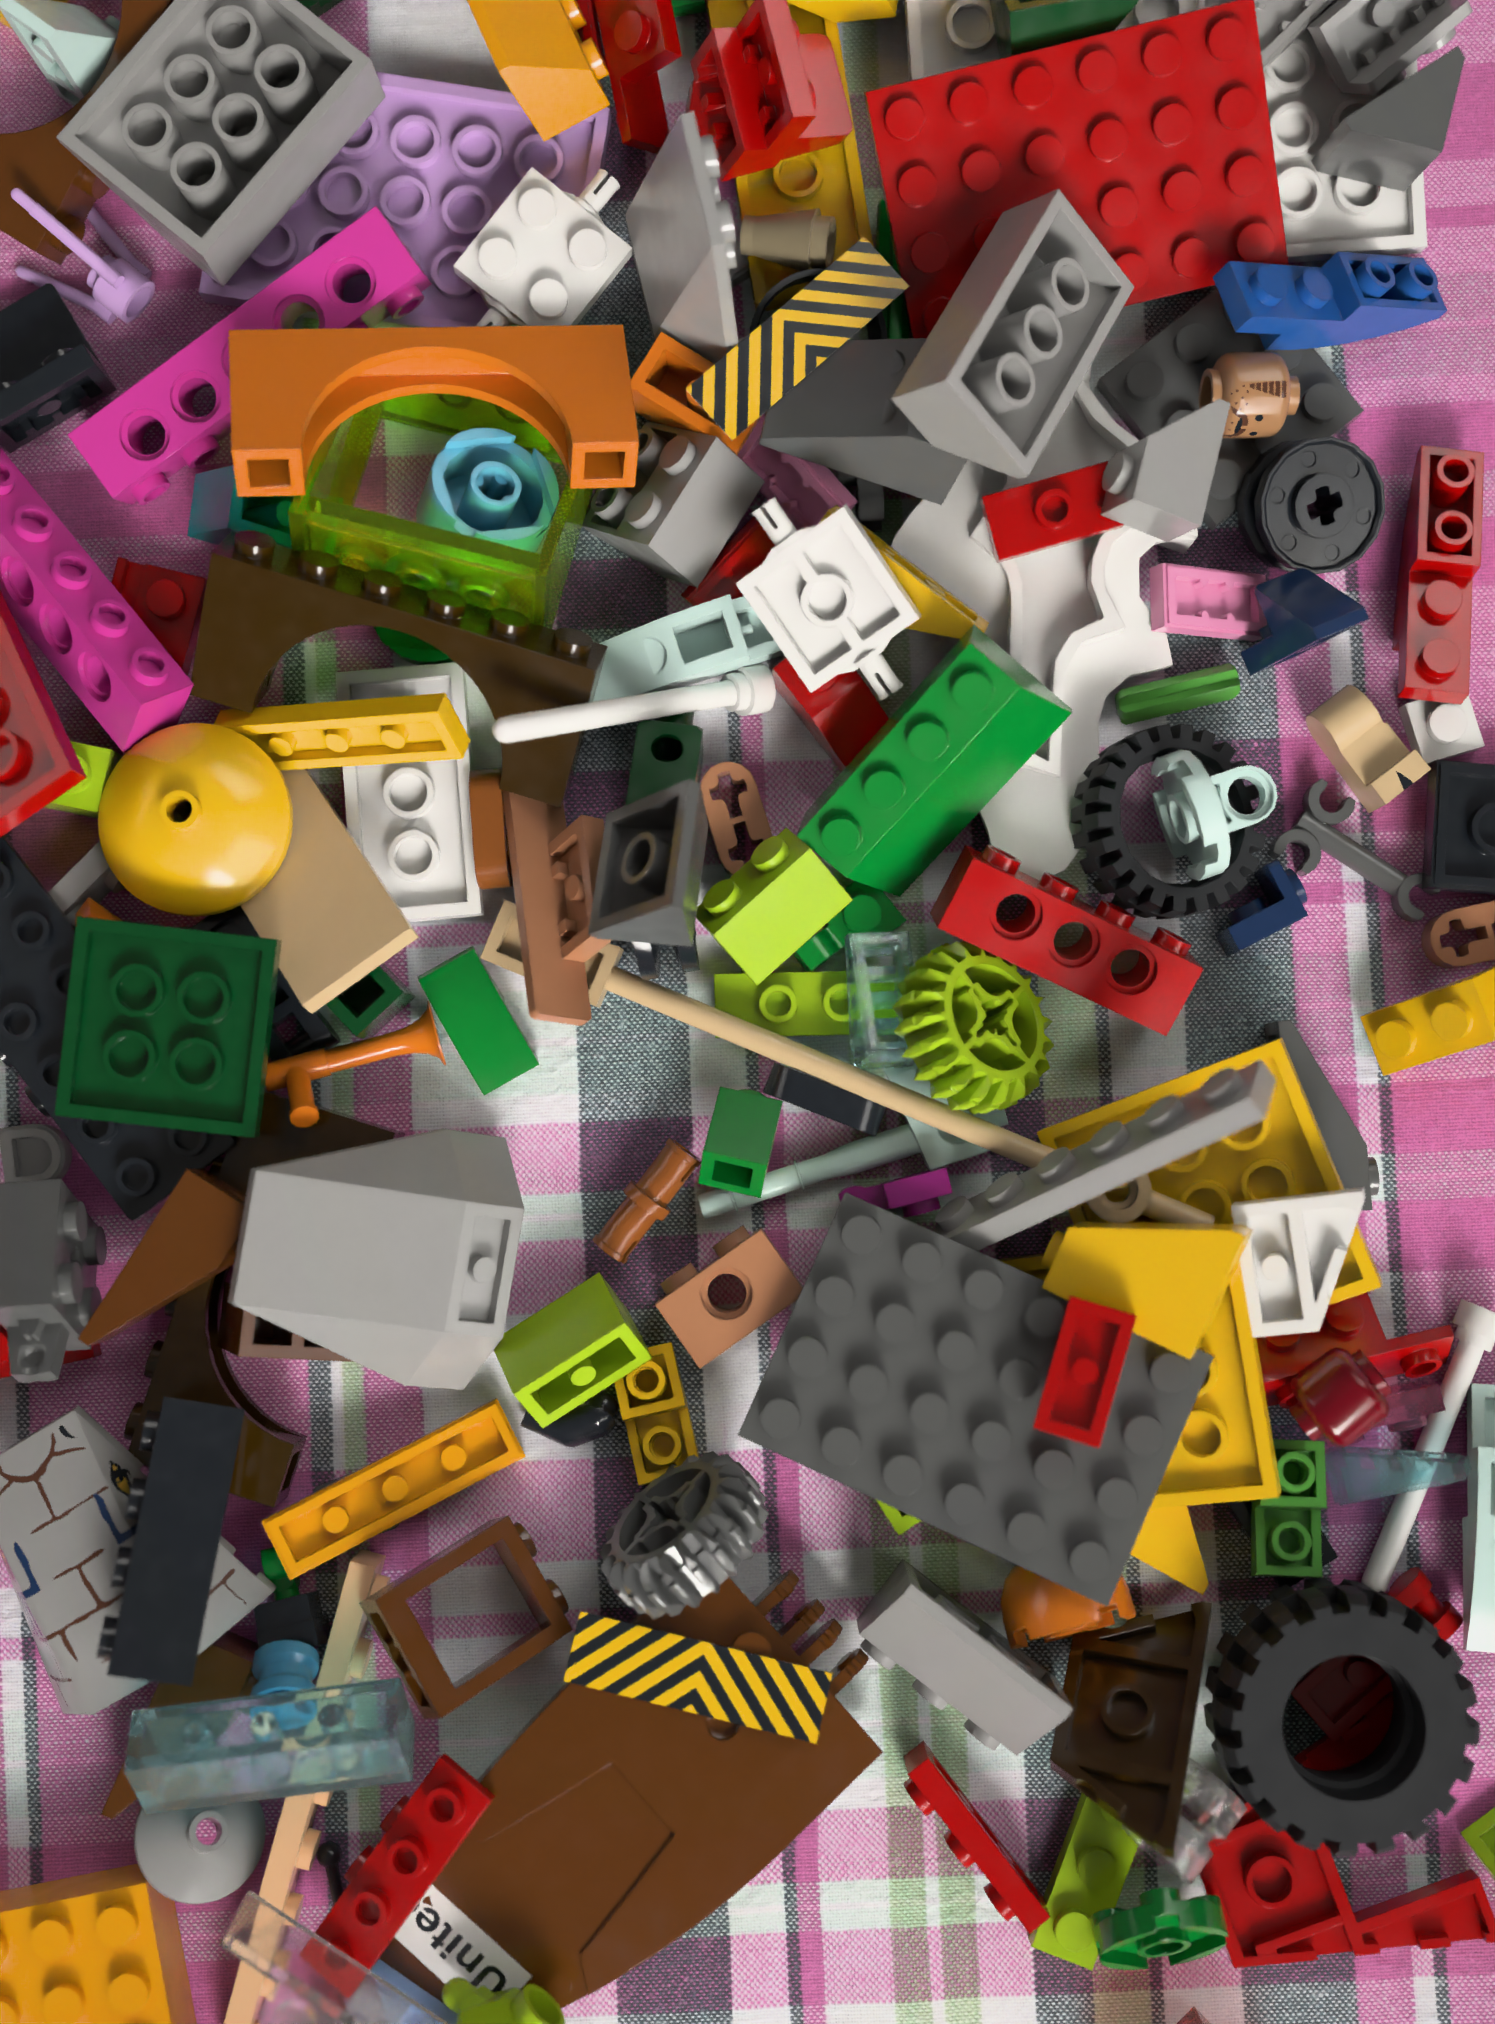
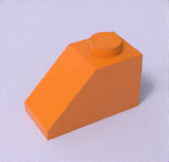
M660 332L631 378L635 412L654 423L716 436L738 455L762 415L734 440H731L686 391V388L711 368L714 363L665 333Z

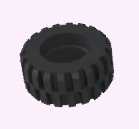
M1324 1577L1305 1579L1303 1590L1294 1591L1285 1584L1269 1591L1271 1604L1260 1610L1251 1603L1238 1615L1246 1624L1236 1636L1227 1631L1224 1632L1216 1646V1649L1224 1656L1220 1667L1209 1666L1205 1686L1212 1693L1213 1697L1212 1702L1204 1705L1205 1722L1208 1729L1214 1735L1215 1740L1211 1746L1219 1764L1230 1777L1232 1784L1246 1802L1253 1807L1260 1818L1276 1832L1286 1831L1298 1845L1315 1851L1321 1846V1843H1324L1334 1856L1355 1857L1358 1853L1359 1843H1365L1377 1855L1395 1850L1396 1845L1393 1837L1405 1833L1414 1842L1430 1831L1424 1820L1436 1809L1445 1817L1458 1802L1449 1793L1455 1781L1458 1779L1468 1783L1475 1763L1465 1756L1466 1745L1476 1746L1479 1744L1480 1722L1467 1713V1708L1474 1707L1478 1701L1473 1683L1459 1673L1464 1664L1454 1647L1440 1638L1438 1635L1439 1630L1425 1618L1385 1592L1374 1591L1364 1583L1343 1579L1340 1585H1334ZM1362 1655L1375 1661L1388 1674L1394 1699L1392 1720L1379 1746L1362 1761L1343 1769L1315 1770L1300 1764L1286 1748L1282 1732L1284 1708L1296 1683L1311 1668L1333 1657Z

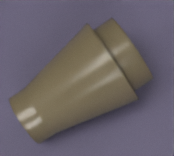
M819 208L763 216H744L740 231V251L742 255L756 256L798 271L826 269L833 262L836 246V220L834 216L821 215Z

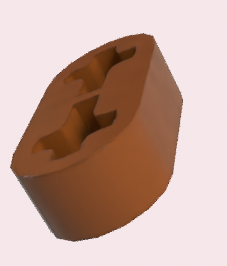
M502 768L471 770L469 774L474 865L477 884L480 889L513 886L503 790L499 789Z

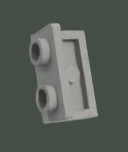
M1338 0L1309 24L1307 29L1341 93L1379 96L1399 84L1406 76L1405 69L1422 54H1429L1447 44L1456 34L1454 27L1470 15L1473 10L1468 0Z

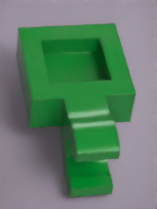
M854 881L844 889L853 900L825 925V929L814 935L795 951L796 953L793 956L806 972H814L842 948L856 962L906 922V919L882 890Z

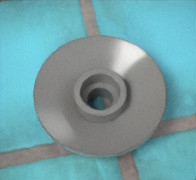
M194 1766L180 1770L161 1781L149 1793L139 1810L134 1828V1851L138 1866L149 1884L160 1894L173 1901L185 1904H204L217 1901L237 1890L256 1868L265 1843L264 1813L254 1791L236 1774L215 1766ZM203 1819L213 1822L217 1830L216 1838L210 1845L202 1844L196 1836L197 1825Z

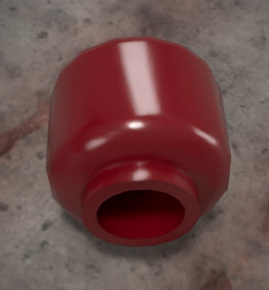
M1333 1348L1292 1378L1291 1388L1298 1402L1289 1408V1411L1313 1442L1324 1435L1332 1444L1338 1447H1345L1386 1419L1390 1411L1386 1397L1393 1393V1390L1361 1349L1351 1354L1343 1348Z

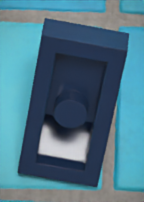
M1300 568L1258 584L1254 588L1255 595L1268 625L1259 629L1262 641L1240 652L1251 676L1300 656L1363 623L1369 617L1364 606L1310 570Z

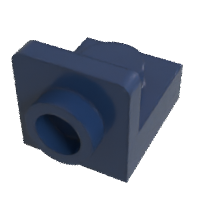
M1277 859L1254 872L1271 906L1266 907L1261 897L1227 914L1232 926L1216 934L1227 957L1308 916L1303 906L1307 902V894L1302 882L1292 869L1284 870Z

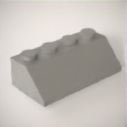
M1059 189L1004 211L891 398L933 447L1017 479L1029 476L1134 289L1133 284Z

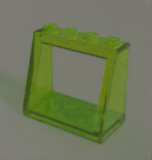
M429 393L397 397L367 407L342 422L327 436L310 464L306 479L305 495H295L288 510L292 549L300 552L305 550L327 552L335 556L339 560V564L362 571L372 569L385 570L398 575L404 584L427 591L432 589L450 590L462 595L469 604L492 611L498 608L515 610L527 616L531 623L552 629L593 488L570 489L567 479L540 554L354 506L382 419L452 437L457 433L473 428L504 430L515 435L514 443L520 445L531 454L535 448L548 461L563 465L556 450L536 428L516 414L480 399L452 394Z

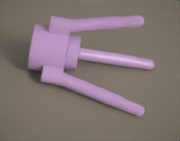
M13 188L11 190L13 200L92 268L87 277V285L93 289V296L23 265L16 267L17 276L38 287H42L47 283L52 284L62 298L92 311L107 324L113 323L116 317L125 323L131 322L146 309L155 291V283L150 280L152 271L132 255L94 207L89 212L87 219L118 259H114L111 255L101 258L20 188Z

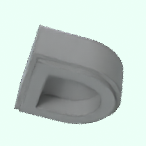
M27 1124L0 1128V1147L5 1183L62 1179L71 1165L72 1149L67 1137L59 1129L46 1124Z

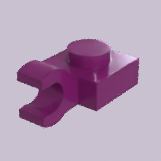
M939 1167L873 1186H849L838 1193L839 1201H842L846 1192L884 1210L901 1207L903 1216L906 1218L940 1209L938 1197L953 1192L947 1169Z

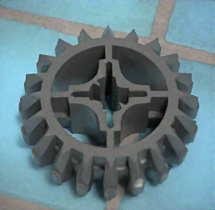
M714 1451L703 1454L700 1458L695 1455L688 1456L682 1465L670 1464L666 1473L650 1482L641 1492L633 1493L634 1500L630 1505L618 1511L619 1521L607 1530L605 1535L608 1541L600 1551V1555L604 1560L601 1570L608 1578V1584L615 1590L614 1592L628 1607L632 1606L639 1614L647 1613L655 1619L663 1616L665 1613L674 1617L680 1614L687 1604L696 1608L699 1606L702 1598L711 1591L719 1593L720 1584L730 1576H737L736 1568L739 1564L753 1556L754 1552L751 1545L760 1540L764 1535L765 1531L762 1524L769 1515L768 1510L764 1506L766 1497L760 1491V1485L741 1463L735 1462L728 1454L719 1456Z

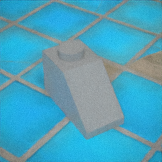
M1219 398L1116 453L1110 459L1103 474L1102 488L1106 493L1100 515L1166 542L1201 527L1231 403Z

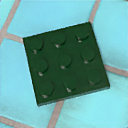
M77 916L54 1115L251 1138L260 1136L282 940Z

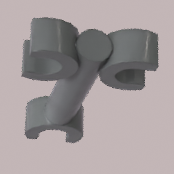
M1321 779L1308 787L1303 795V812L1299 815L1291 830L1284 832L1273 840L1269 847L1268 855L1275 859L1285 851L1289 843L1299 845L1303 850L1304 859L1298 866L1296 874L1303 877L1317 867L1321 859V850H1323L1390 894L1392 908L1397 916L1409 922L1422 920L1425 913L1419 908L1414 907L1409 900V893L1413 887L1422 889V872L1407 876L1333 827L1350 817L1355 808L1356 801L1348 797L1339 804L1335 812H1327L1321 807L1319 798L1328 782ZM1422 889L1424 892L1430 895L1437 894L1441 891Z

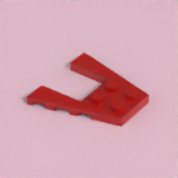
M1393 1690L1335 1742L1325 1735L1293 1758L1306 1768L1324 1771L1343 1769L1365 1759L1379 1746L1389 1729L1393 1714ZM1241 1794L1183 1834L1205 1895H1217L1220 1897L1229 1937L1225 1936L1227 1943L1224 1947L1234 1968L1318 1960L1317 1955L1353 1952L1355 1956L1381 1954L1380 1949L1418 1945L1421 1950L1451 1947V1942L1483 1939L1486 1943L1495 1942V1917L1480 1877L1472 1869L1353 1912L1328 1847L1321 1843V1846L1313 1851L1296 1844L1286 1831L1276 1832L1260 1818Z

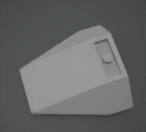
M691 111L678 116L630 204L625 218L629 243L632 247L633 260L653 342H655L660 332H663L715 364L745 338L738 339L729 269L737 268L733 242H736V235L728 200H721L717 181V177H720V169L712 135L699 137L694 112Z
M443 1128L251 1168L228 1302L405 1386L464 1390L503 1338L524 1205L506 1138Z

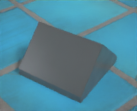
M1459 46L1344 118L1311 160L1317 172L1404 192L1443 151L1465 59Z
M688 779L606 813L588 935L605 940L692 947L709 826L700 783Z

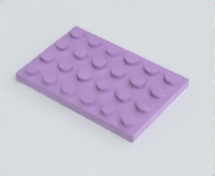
M376 72L386 96L229 281L222 287L202 270L198 293L204 302L240 307L374 206H377L389 220L432 285L422 291L424 300L413 311L399 319H393L390 315L373 328L475 327L489 309L480 293L454 273L453 265L531 167L560 190L574 194L576 197L580 196L595 177L597 171L604 169L612 121L610 107L600 110L544 142L512 92ZM355 275L347 281L343 290L346 303H358L365 299L371 287L368 275ZM306 312L299 316L319 320L317 312Z

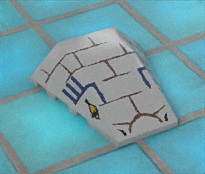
M79 1405L0 1452V1554L62 1713L94 1715L151 1682L108 1676L110 1659L96 1658L105 1615L119 1617L124 1589L111 1588L119 1546L133 1548L138 1520L125 1518L133 1477L147 1479V1476L140 1470L144 1464ZM220 1536L198 1654L202 1653L269 1597L277 1587L262 1572L255 1576L233 1556L236 1549L222 1536Z

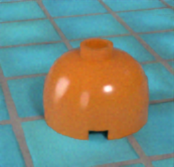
M1018 1565L1012 1568L1005 1579L1001 1596L1003 1624L1010 1649L1028 1647L1025 1633L1028 1634L1029 1640L1043 1637L1045 1643L1072 1637L1076 1633L1114 1625L1115 1621L1112 1614L1114 1610H1118L1119 1617L1128 1620L1137 1615L1123 1574L1119 1579L1108 1607Z

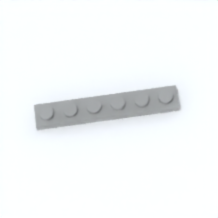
M1261 1059L1238 1070H1235L1233 1067L1224 1068L1209 1077L1201 1088L1180 1098L1176 1095H1168L1154 1103L1144 1115L1124 1125L1120 1121L1112 1122L1100 1129L1090 1141L1072 1150H1069L1067 1147H1061L1052 1151L1041 1160L1037 1167L1020 1175H1017L1015 1172L1006 1173L995 1180L986 1191L970 1199H967L965 1196H959L951 1200L936 1215L935 1221L937 1225L933 1232L976 1251L988 1247L1265 1119L1276 1078Z

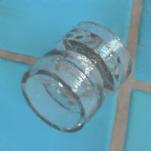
M1192 1758L1189 1759L1182 1805L1188 1806L1196 1815L1191 1823L1181 1815L1174 1858L1163 1856L1122 1825L1125 1833L1140 1848L1172 1875L1188 1885L1193 1883L1213 1856L1209 1842L1212 1839L1225 1840L1247 1810L1244 1803L1233 1791Z

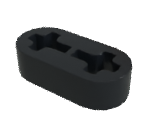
M775 1062L763 1090V1093L874 1136L878 1132L887 1107Z

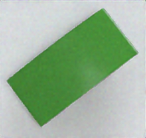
M1273 1439L1282 1492L1278 1498L1252 1500L1251 1576L1322 1578L1320 1510L1327 1508L1325 1441Z

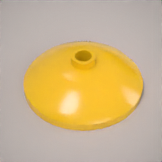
M188 723L171 726L159 730L135 744L112 770L103 789L98 811V833L101 848L110 869L119 882L144 903L159 910L181 916L198 917L219 914L234 909L253 898L271 881L280 868L290 845L293 828V808L286 781L275 762L264 750L244 735L219 725L207 723ZM189 801L192 806L190 817L184 822H176L173 816L175 807L181 802Z

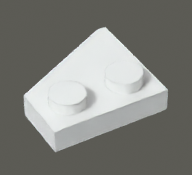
M1364 1187L1240 1201L1232 1204L1234 1224H1242L1253 1229L1240 1259L1253 1337L1320 1330L1366 1198Z

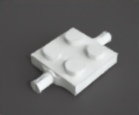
M531 167L453 265L454 273L480 293L489 309L476 326L577 325L632 256V247L606 227L598 214L612 195L620 188V184L612 175L608 179V172L599 169L580 196L576 197L574 194L560 190Z
M776 497L752 513L753 516L762 525L775 544V547L771 549L761 566L735 584L808 690L812 693L836 675L852 672L858 668L877 693L880 701L887 698L890 693L893 694L901 688L903 683L899 681L881 653L893 636L918 620L922 614L848 505H844L821 523L801 528L798 531L777 502Z

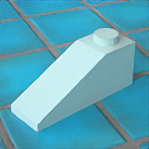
M0 0L1 13L58 96L72 106H75L90 91L104 71L114 49L120 20L109 15L103 21L84 6L52 0Z

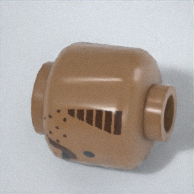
M1225 353L1217 359L1213 369H1206L1202 375L1199 389V409L1220 398L1231 403L1222 438H1269L1281 430L1287 415H1295L1300 401L1299 379L1297 376H1289L1285 360L1277 353Z

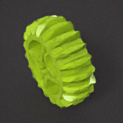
M966 941L942 944L931 950L930 953L918 958L915 964L908 968L909 974L897 984L902 996L892 1006L903 1021L900 1022L893 1032L905 1038L907 1049L901 1057L911 1058L916 1064L917 1071L914 1080H928L930 1082L931 1099L947 1098L951 1111L968 1109L972 1115L977 1113L986 1114L996 1109L1001 1111L1016 1105L1019 1099L1030 1095L1035 1088L1040 1086L1039 1078L1050 1069L1048 1060L1045 1057L1046 1053L1054 1047L1053 1042L1044 1034V1031L1053 1021L1041 1013L1039 1005L1045 997L1035 996L1031 990L1030 982L1032 975H1020L1017 972V965Z

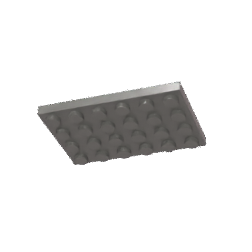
M845 1192L738 1435L1108 1607L1214 1356L1197 1349L1195 1355L1188 1359L1132 1332L1100 1448L1033 1428V1423L1068 1300L1043 1289L1044 1280Z

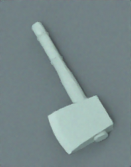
M901 1054L882 1065L889 1081L931 1098L930 1082L928 1080H914L917 1066L913 1059L903 1058ZM935 1098V1100L949 1105L947 1098ZM959 1109V1110L964 1111V1112H966V1113H968V1114H971L968 1109H966V1110ZM996 1109L986 1114L977 1113L973 1115L1000 1127L1008 1125L1005 1109L1001 1111ZM903 1114L907 1123L905 1125L877 1133L876 1136L871 1135L849 1142L823 1155L798 1163L794 1160L792 1165L767 1172L761 1198L719 1188L697 1195L704 1219H708L733 1210L738 1212L739 1208L802 1188L804 1191L807 1186L831 1178L857 1174L921 1153L928 1170H933L989 1152L990 1150Z

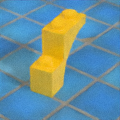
M1495 966L1360 1016L1383 1076L1495 1041Z

